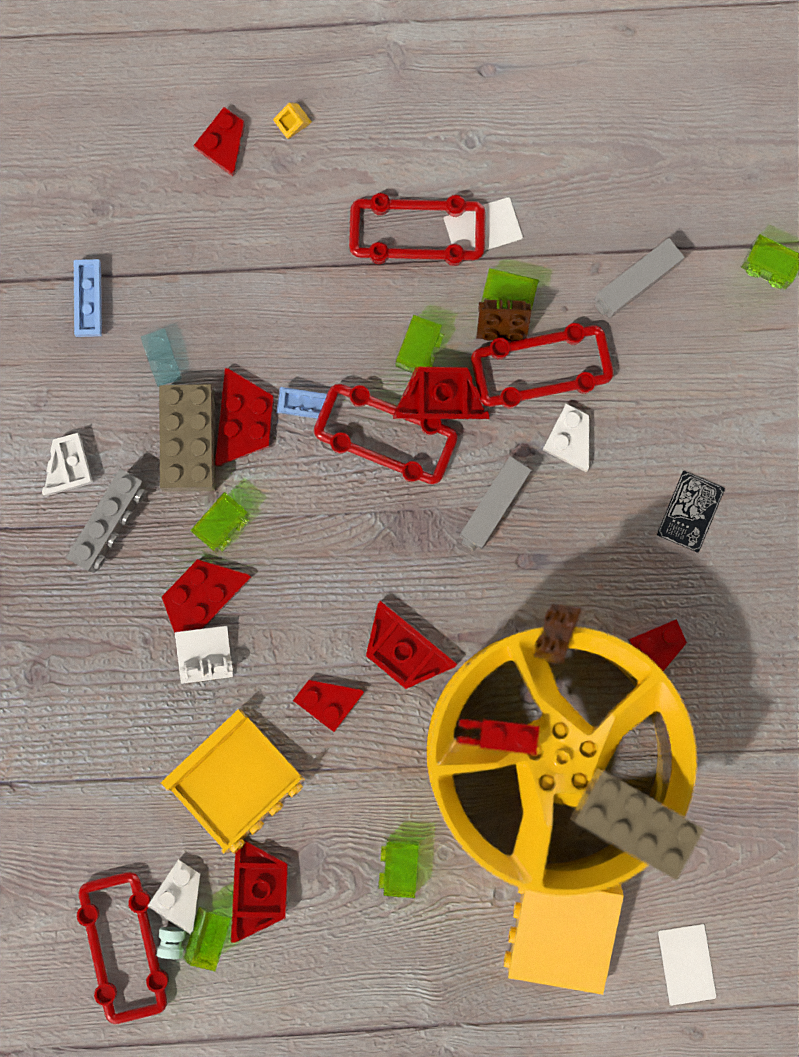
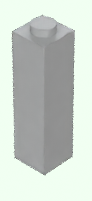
M669 238L599 291L594 298L596 308L602 315L606 314L610 319L680 265L685 257Z
M512 457L508 458L460 533L459 537L463 539L461 543L473 551L476 548L482 549L528 477L531 469Z

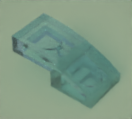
M165 328L142 335L141 340L157 387L182 379Z

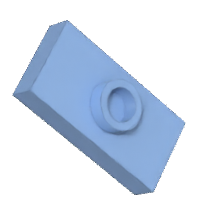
M280 387L277 413L317 419L327 394Z

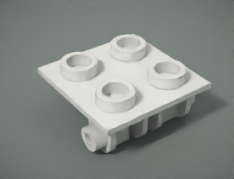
M227 626L175 632L181 684L233 677Z

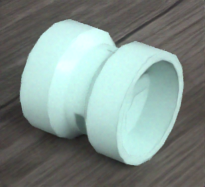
M161 927L159 929L161 944L157 947L156 956L165 959L183 958L184 949L182 941L185 939L186 931L177 927Z

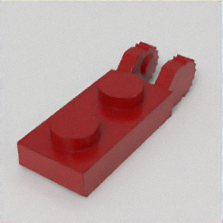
M460 719L459 726L463 728H481L480 739H472L466 736L458 737L457 744L479 746L480 749L537 755L540 726L482 720L481 722Z

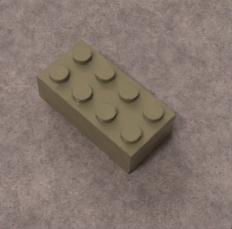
M211 384L159 385L160 489L164 492L216 491L214 388Z
M598 768L570 817L575 823L676 881L704 831V828Z

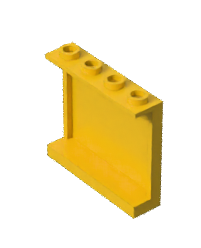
M238 709L178 765L161 784L167 791L174 793L222 847L221 852L223 854L230 851L234 854L245 844L243 839L250 832L254 835L264 826L263 820L269 814L274 816L283 808L282 801L288 796L293 798L302 790L303 786L301 783L305 779L242 710Z
M621 884L598 892L565 896L541 894L518 887V893H521L520 902L515 901L513 918H516L515 927L510 926L508 942L512 944L510 951H505L503 967L508 969V978L603 995L624 896Z

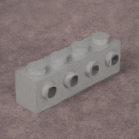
M120 468L66 558L89 572L95 573L96 569L99 570L106 560L105 555L107 551L116 544L120 536L118 533L122 526L127 525L133 515L132 510L136 503H140L144 498L147 485Z

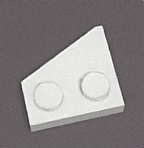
M566 404L542 450L587 472L589 468V415Z
M75 433L54 439L50 451L51 459L48 461L46 470L48 472L47 479L42 490L43 496L46 497L93 483L80 434Z
M178 860L148 904V907L191 934L194 927L200 873Z

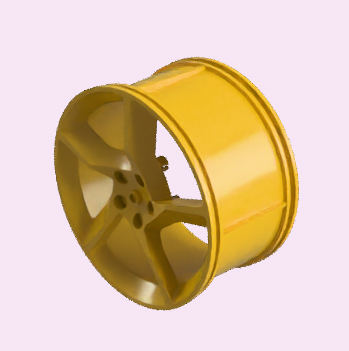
M542 627L524 631L488 645L473 655L456 671L444 687L431 717L426 747L427 768L435 799L448 828L462 848L480 866L507 883L525 890L559 896L582 895L598 892L620 884L644 870L648 864L613 844L588 857L575 861L545 864L552 829L553 803L577 807L597 768L604 771L622 738L651 715L657 739L658 756L654 784L649 797L685 817L692 800L696 782V743L689 715L680 695L671 681L654 662L635 647L617 637L597 630L575 627L568 648L589 651L603 657L626 675L635 686L606 715L599 726H591L559 692L548 661L533 657L535 643L542 633ZM507 661H514L533 700L542 712L541 717L526 724L540 726L537 755L480 749L479 746L457 744V740L454 738L455 726L460 712L471 693L497 667ZM516 764L524 814L512 855L508 856L497 850L472 825L458 799L453 782L454 774L496 769Z

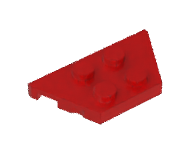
M415 367L393 414V419H489L488 411L484 410L479 398L481 396L478 389L472 383V376L467 367Z
M225 368L215 461V465L218 467L235 459L249 456L253 452L267 449L270 445L274 396L229 368Z
M197 559L162 596L174 634L175 632L204 629L252 577L246 573Z
M378 602L366 652L367 658L405 689L456 667L457 663L383 602Z
M243 840L245 844L235 852L231 943L241 941L286 919L288 864Z

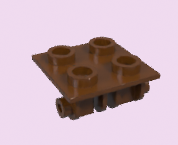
M484 299V302H479L476 339L492 341L496 338H504L516 341L527 338L532 312L530 303H526L525 300H512V309H510V300H507L506 309H502V300H499V309H497V300Z
M552 603L550 609L545 614V624L541 635L536 640L533 657L545 659L553 664L563 663L582 608Z

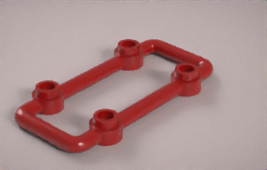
M377 193L371 199H357L350 208L349 249L355 257L370 258L375 264H383L388 258L445 260L451 266H458L463 260H478L485 251V208L479 202L465 201L460 195H452L447 201L389 199L384 193ZM360 209H371L376 215H385L390 209L446 211L452 217H459L465 211H475V250H464L459 244H451L445 250L388 248L382 242H375L370 248H360Z
M571 323L566 327L565 331L511 342L504 338H496L491 342L490 346L476 349L471 356L476 386L481 396L479 399L488 407L503 405L505 408L512 409L523 400L573 390L587 394L595 386L609 383L613 378V367L604 330L597 325L583 327L578 323ZM595 335L603 369L602 375L593 376L589 372H582L572 381L518 391L514 387H507L501 392V395L489 396L481 360L482 357L492 356L497 360H502L512 351L566 341L571 345H577L584 337Z
M335 384L329 389L314 426V435L317 439L330 444L331 449L337 454L350 452L400 472L407 482L413 483L420 480L433 485L442 480L458 439L454 429L441 424L440 419H404L419 425L422 432L426 435L431 436L439 433L447 437L434 474L423 471L418 462L409 461L405 464L352 443L350 437L345 433L339 432L332 435L325 432L324 428L338 394L349 397L350 402L356 407H363L367 404L392 415L397 408L394 404L371 396L369 390L362 385L351 388L344 384Z
M125 872L84 883L79 889L81 907L77 911L76 917L78 922L85 926L98 982V987L94 992L95 1001L103 1006L105 1017L112 1024H121L162 1013L167 1006L165 988L168 985L169 977L164 970L160 969L158 956H156V947L147 912L148 904L151 901L150 895L142 890L141 881L133 872ZM130 883L132 895L129 898L128 905L131 911L137 913L150 969L146 985L150 991L155 993L157 1003L115 1013L113 1001L117 996V989L115 985L108 982L95 923L99 919L100 911L96 905L91 903L89 892Z

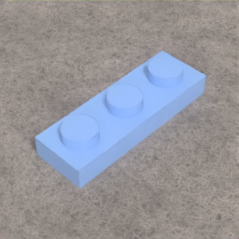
M99 259L74 260V335L76 337L102 336L101 261Z

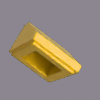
M290 102L273 119L287 139H290L311 123V120L300 105Z

